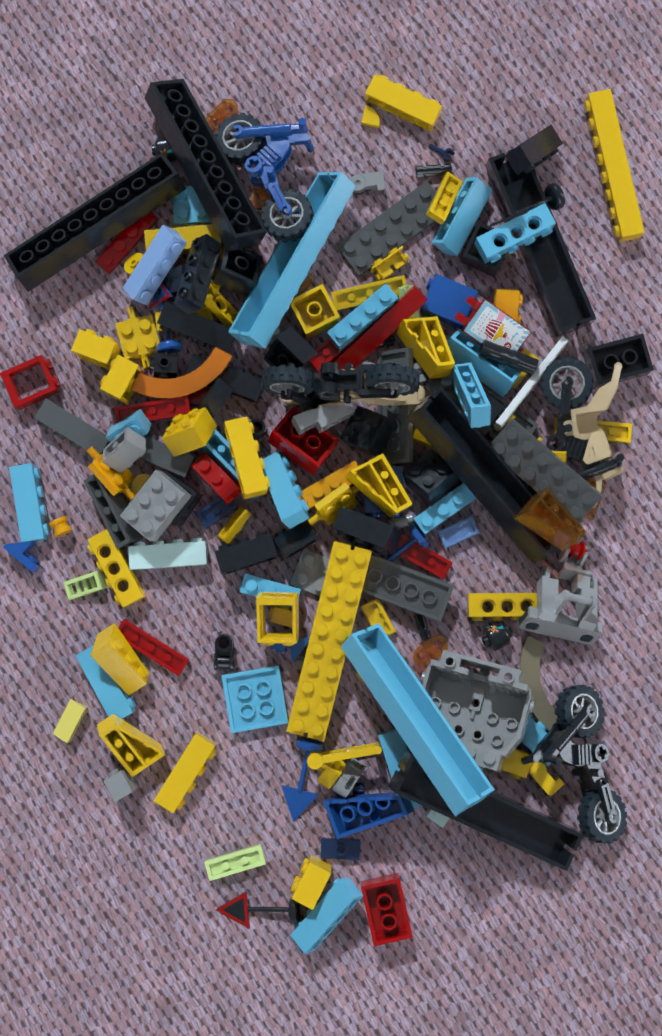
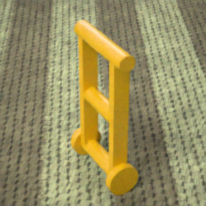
M379 742L324 752H310L307 764L311 769H319L323 763L380 754L382 748Z

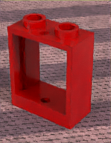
M39 355L0 373L14 408L21 410L60 393L59 386H61V383L57 376H53L51 370L54 367L49 358L46 359L43 355ZM41 364L50 387L22 399L13 376Z

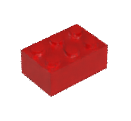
M293 406L272 430L267 442L314 476L333 453L340 440L327 430L319 433L316 427L298 435L291 421L293 416L302 413V411Z
M399 873L360 881L373 945L379 946L413 938Z

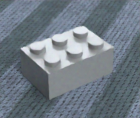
M155 470L120 517L149 541H157L192 495L164 472Z

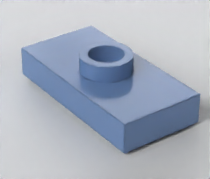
M473 516L437 532L445 549L480 533Z

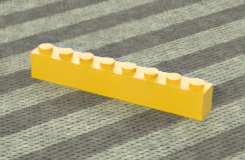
M611 89L589 93L583 104L585 113L588 112L589 115L588 128L593 132L592 145L593 148L597 149L598 153L596 155V162L598 166H601L602 170L600 179L601 183H605L606 187L604 196L606 202L609 201V217L613 219L615 225L613 226V235L618 238V242L641 238L645 231Z

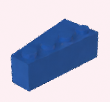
M394 792L348 795L346 798L336 796L323 801L337 839L406 816L414 810L411 800Z

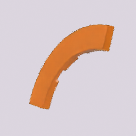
M215 347L211 355L200 367L189 374L177 378L161 379L139 373L131 390L156 398H175L192 394L214 381L228 366L233 355Z

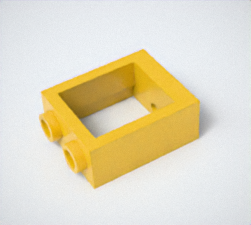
M259 592L256 597L257 643H263L266 646H271L275 643H282L283 646L296 644L299 640L298 593ZM265 605H292V633H266Z

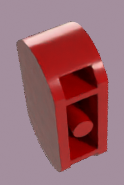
M205 452L190 464L226 504L229 505L242 493L234 481Z

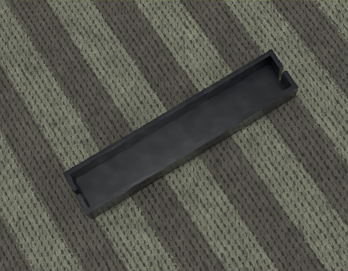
M505 153L489 158L486 169L507 216L546 197L534 169L527 174L523 171L517 175L507 158H505ZM548 202L545 203V204L547 205V207H548V209H549V211H550L552 217L554 218V216H553V214H552V211H551V209H550V206H549ZM556 223L552 233L545 237L540 235L535 238L536 240L527 246L523 244L519 248L557 338L572 332L574 329L578 330L591 325L596 320V316ZM528 224L529 228L537 229L535 224ZM513 232L515 238H520L517 232Z
M441 386L426 395L407 416L408 419L532 563L548 557L555 544L564 535V531L477 428L470 427L465 414Z
M407 750L404 751L398 764L400 771L395 770L388 785L394 793L565 871L568 870L574 854L565 848L564 845L566 844L571 849L577 851L584 836L577 829L496 791L490 793L481 802L454 816L413 753Z

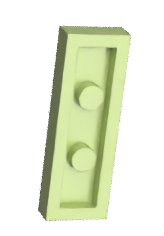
M261 844L204 861L209 881L267 863Z

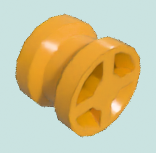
M67 516L57 518L49 523V526L54 530L55 538L73 531L72 527L67 523Z

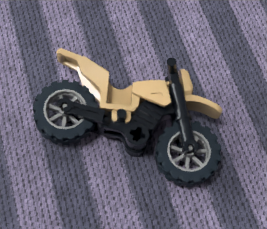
M563 357L548 365L541 379V389L545 399L552 406L560 409L557 417V432L547 439L546 445L551 451H567L568 458L576 460L582 465L583 470L577 473L585 480L594 477L596 490L601 493L602 480L607 481L623 473V469H625L624 466L616 468L624 460L622 454H618L611 460L612 453L605 432L597 424L598 415L601 412L607 411L619 387L618 383L622 364L620 362L615 363L611 382L600 387L586 407L577 408L584 404L592 393L593 375L589 367L581 360L573 357ZM567 369V377L564 379L558 372ZM570 370L575 371L579 375H577L574 378H571ZM555 375L562 380V383L552 384ZM581 378L582 387L573 384V382ZM561 386V391L557 395L553 387ZM572 388L580 390L575 396L571 392ZM554 439H558V442L562 443L561 447H557V450H553V447L550 445V442H554ZM528 485V490L546 511L559 512V510Z
M324 362L321 364V379L314 376L307 369L295 368V365L292 363L288 365L283 364L279 367L271 366V368H265L262 371V390H266V392L274 395L280 394L282 402L286 405H305L310 407L311 410L320 407L338 406L353 401H363L368 405L387 406L419 404L425 398V390L419 385V371L408 366L402 367L400 364H359L354 369L352 363H346L345 369L339 370V364Z

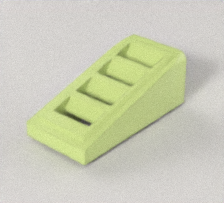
M100 570L63 582L69 600L108 588L104 573ZM88 578H89V580H90L92 589H89V586H88V583H87V579H88ZM79 581H82L84 587L83 592L81 590ZM72 583H75L77 594H74Z

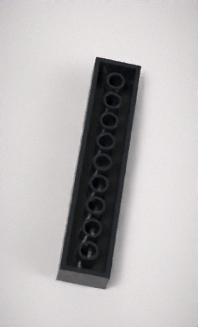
M184 79L150 82L145 100L227 252L260 245L267 230Z
M160 153L9 251L4 257L17 279L29 292L186 190V187L163 153Z

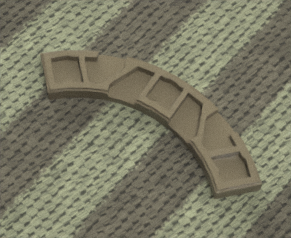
M527 635L520 655V670L525 676L524 684L529 685L532 690L533 701L535 702L533 714L538 721L548 728L547 730H550L558 718L555 715V709L545 696L540 680V659L545 644Z

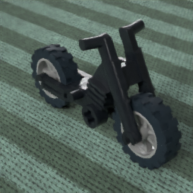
M572 685L564 688L563 692H560L558 695L559 699L555 703L557 706L555 710V715L558 718L556 719L557 722L552 725V728L538 743L537 748L532 754L522 757L521 762L524 765L532 762L537 763L543 756L544 763L575 766L571 773L573 776H579L582 782L580 787L583 795L580 800L581 805H578L579 815H577V820L580 822L579 828L583 830L582 834L588 837V840L596 843L611 844L613 841L619 840L620 835H623V829L627 826V812H625V803L621 801L622 798L616 795L615 791L610 790L609 782L605 779L604 771L601 767L602 762L607 761L609 757V750L605 744L577 745L570 741L572 738H589L596 735V731L601 729V723L604 722L605 717H603V713H605V708L602 706L603 700L599 698V693L593 691L594 688L587 687V685Z

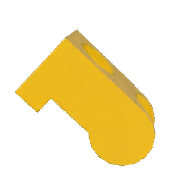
M540 760L537 763H531L530 775L550 797L565 785L558 776L553 779L547 772L545 764Z

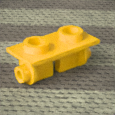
M403 246L398 249L397 247L393 248L383 260L379 258L372 264L371 273L376 271L375 277L378 281L384 280L394 272L390 267L391 265L398 270L408 263L409 256L406 253L402 254Z

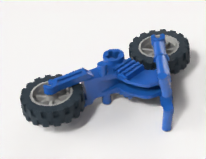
M235 113L229 118L226 117L223 119V123H219L218 130L215 131L216 139L230 164L241 165L244 163L251 183L256 187H265L270 199L265 201L261 218L268 234L271 237L273 236L276 241L282 240L284 243H288V241L295 242L298 238L302 239L314 217L311 203L299 191L294 192L293 189H288V191L281 190L277 174L279 171H282V168H285L284 165L292 153L291 146L305 144L308 152L314 151L311 137L307 134L306 119L300 118L299 124L263 125L260 124L257 118L254 119V116L251 114L240 113V115H237ZM299 209L301 210V215L294 214ZM278 212L281 216L275 218V215ZM283 220L281 226L276 224V222Z

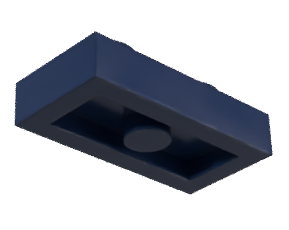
M219 496L196 512L205 528L208 529L236 510L238 506L234 500L229 505L226 504Z

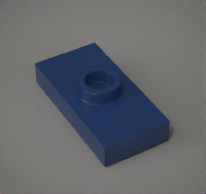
M321 837L320 858L360 860V839Z

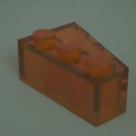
M548 488L532 496L514 518L562 551L578 543L586 532Z

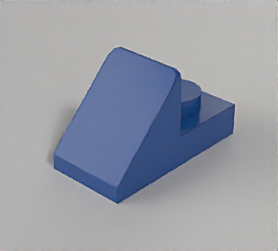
M36 542L12 543L3 546L6 551L31 572H37L41 567L37 564L39 560L32 554L27 555Z
M309 637L299 638L298 642L292 646H283L282 643H275L270 647L271 650L275 649L276 653L287 652V648L290 647L293 663L308 644Z

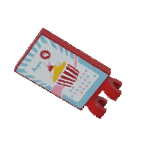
M469 295L465 302L471 305L474 310L468 318L459 311L454 316L457 321L465 325L462 331L480 344L485 339L518 351L531 334L529 329L485 298L480 303Z

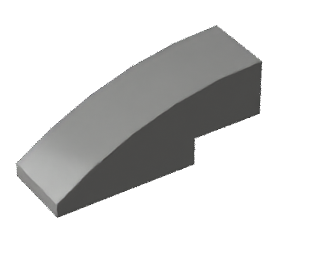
M348 406L315 408L293 416L291 422L298 435L314 427L321 433L352 417L355 409Z

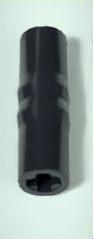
M485 339L478 352L480 356L531 375L536 371L539 362L538 359Z

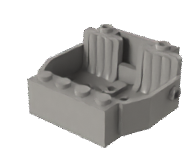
M443 650L440 661L431 659L426 672L422 673L420 683H422L426 692L477 765L500 773L504 757L508 758L523 740L529 714L533 713L535 706L532 690L529 685L524 684L525 676L519 669ZM461 664L478 668L480 672L479 674L473 673L469 669L461 667ZM490 672L497 673L499 676L490 675ZM505 676L512 677V679L510 681L505 680ZM475 700L480 702L478 707L473 706ZM458 726L462 727L461 733L456 732ZM477 731H480L482 734L479 739L475 738Z

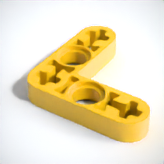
M211 279L204 304L225 326L230 328L238 312L218 291L221 286L212 282ZM216 301L220 303L221 310L217 307Z

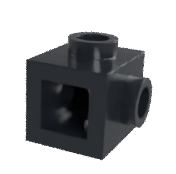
M166 351L154 353V359H150V371H153V377L161 379L176 378L178 354H169Z

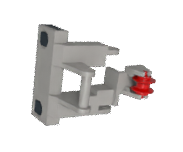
M573 539L571 542H564L558 548L559 562L563 563V568L557 574V578L571 581V593L569 590H563L558 595L559 580L550 578V568L544 566L541 570L540 579L537 582V608L529 606L528 610L524 612L519 619L520 630L592 645L602 634V622L597 621V578H590L592 575L591 571L582 570V566L589 554L588 546H585L583 541L577 544L576 540ZM567 601L576 602V617L559 614Z

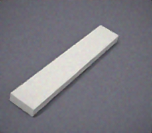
M564 336L561 337L495 422L494 429L496 431L502 429L503 425L540 380L546 367L564 349L568 342V339Z

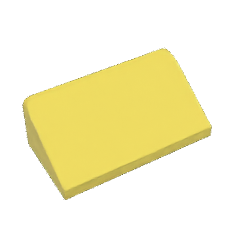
M70 699L53 734L62 741L70 743L88 707Z

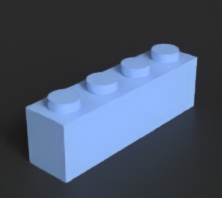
M165 225L161 226L123 287L134 301L148 305L186 246L187 242L176 230Z

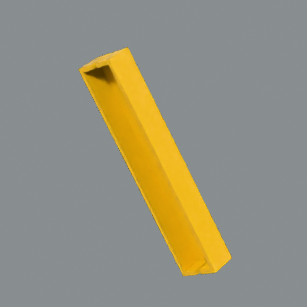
M334 541L286 732L301 736L305 732L308 733L307 737L320 741L325 740L346 657L341 646L352 633L372 554L370 549L355 546L354 550H351V544Z

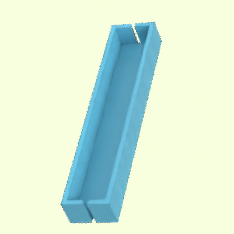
M318 172L305 195L308 201H310L314 213L313 220L302 239L298 238L295 242L288 241V243H284L282 240L279 241L260 274L256 286L250 292L228 331L229 334L242 344L266 348L270 343L272 335L279 327L284 314L288 311L289 305L298 293L300 285L307 277L308 271L316 261L321 248L325 245L328 235L334 229L337 219L343 213L348 200L352 197L356 185L342 172ZM299 209L295 214L301 215V210Z
M378 623L365 630L363 629L351 634L341 646L342 650L454 816L481 802L495 789L381 625Z

